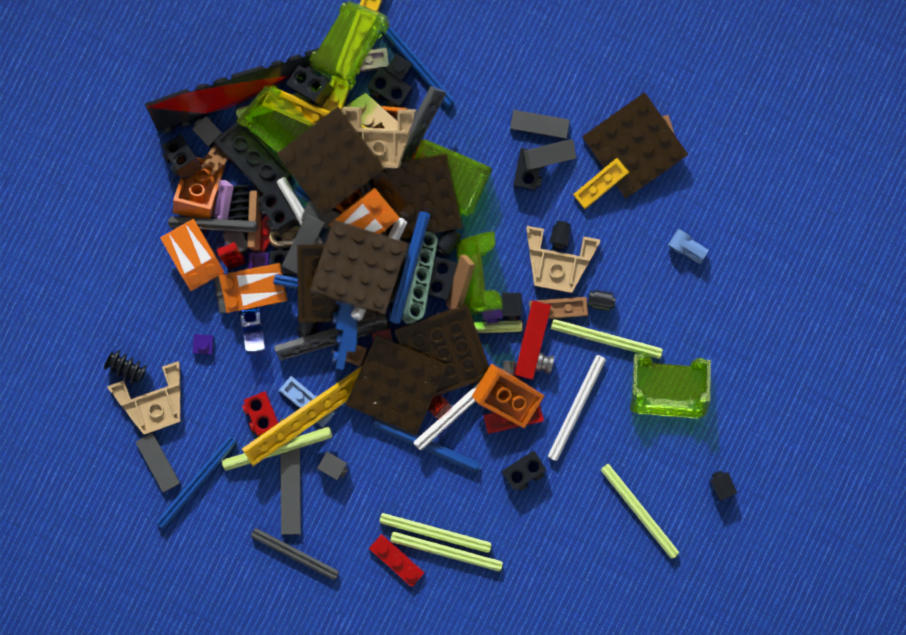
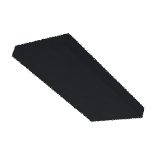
M242 118L213 142L262 196L279 187L277 184L279 179L285 177L288 180L292 176L281 159Z

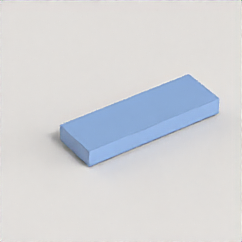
M292 376L279 389L282 394L299 408H302L316 398L315 395ZM332 411L317 423L323 428L335 412Z

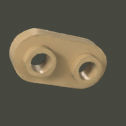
M295 226L282 235L277 231H271L269 236L270 244L275 248L291 247L295 240L294 237L297 236L301 226ZM280 237L282 240L277 241L276 238Z

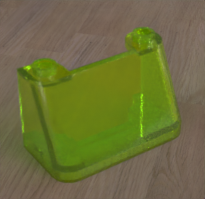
M349 0L341 5L339 16L319 49L312 53L310 61H312L311 66L313 69L352 90L356 83L354 80L356 73H360L359 68L376 40L381 38V31L387 32L390 22L388 17L382 13Z
M266 85L238 118L237 122L243 127L246 126L249 129L252 127L250 131L258 135L278 153L312 127L314 123L280 95L282 92L276 86L272 85L270 87Z
M422 139L414 159L447 153L460 213L465 216L473 215L493 169L436 143Z
M494 231L461 239L457 245L458 262L460 255H467L475 264L464 304H468L471 314H481L482 312L503 309L501 295L495 290L485 291L481 256H486V252L494 248Z
M645 353L634 354L630 395V410L632 412L690 418L706 416L711 396V360L696 358L690 363V366L652 363V358Z

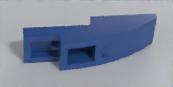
M336 301L339 307L338 312L333 314L332 323L335 324L336 329L341 330V333L338 332L336 344L339 345L338 350L333 353L332 362L335 363V368L343 370L347 351L355 352L357 322L351 316L354 307Z

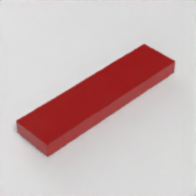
M532 300L514 375L533 379L551 304Z

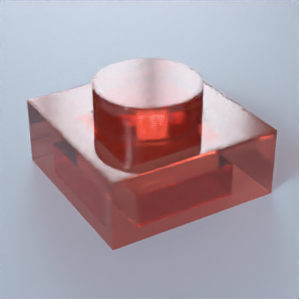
M440 394L433 397L428 410L439 420L452 406Z

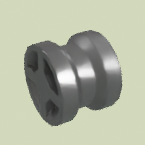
M539 353L535 371H545L546 374L550 375L555 356L547 357L543 353Z

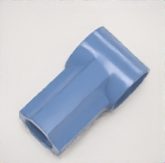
M679 229L668 244V247L672 250L686 255L698 264L702 262L709 251L692 240L690 235Z

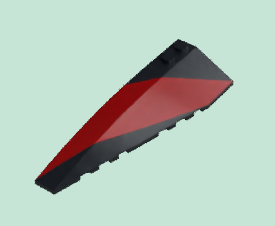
M326 45L307 51L304 57L301 55L291 56L284 63L279 60L272 62L268 68H263L262 65L231 75L229 80L227 77L219 78L210 86L203 83L197 85L194 91H189L187 88L145 103V106L159 134L167 135L174 132V129L177 127H189L192 125V122L200 118L221 112L264 93L269 85L275 87L292 76L298 65L303 68L309 67L331 53V46Z

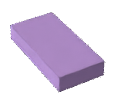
M226 180L219 181L213 217L216 219H228L234 186Z

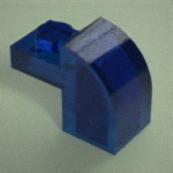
M260 309L240 310L246 354L266 352Z

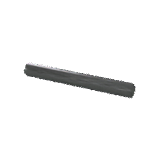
M171 216L168 219L169 227L178 228L193 218ZM194 218L200 230L255 233L258 229L256 221Z
M257 528L251 534L253 539L332 580H335L339 574L338 570Z

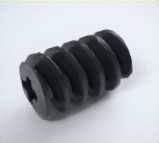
M234 185L232 201L230 203V207L233 209L229 210V215H232V217H229L227 220L246 221L249 218V214L246 213V211H249V206H246L249 203V199L246 196L250 194V191H247L246 188L252 186Z
M121 350L115 353L112 351L103 369L107 370L110 367V373L117 371L118 377L124 374L123 380L127 381L131 378L130 383L135 384L137 382V386H139L146 374L147 365L145 364L141 368V361L133 364L134 357L126 360V353L120 357Z

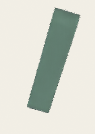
M429 231L425 232L402 314V320L407 324L415 323L425 313L437 247V237ZM417 274L421 277L422 281L418 279ZM410 310L415 313V317L412 316Z

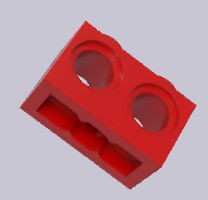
M266 391L244 399L245 404L242 407L246 416L250 415L252 422L249 425L253 434L257 433L260 436L279 423ZM255 400H259L262 403V407L258 411L252 409V403ZM261 418H267L269 421V425L265 429L259 426Z

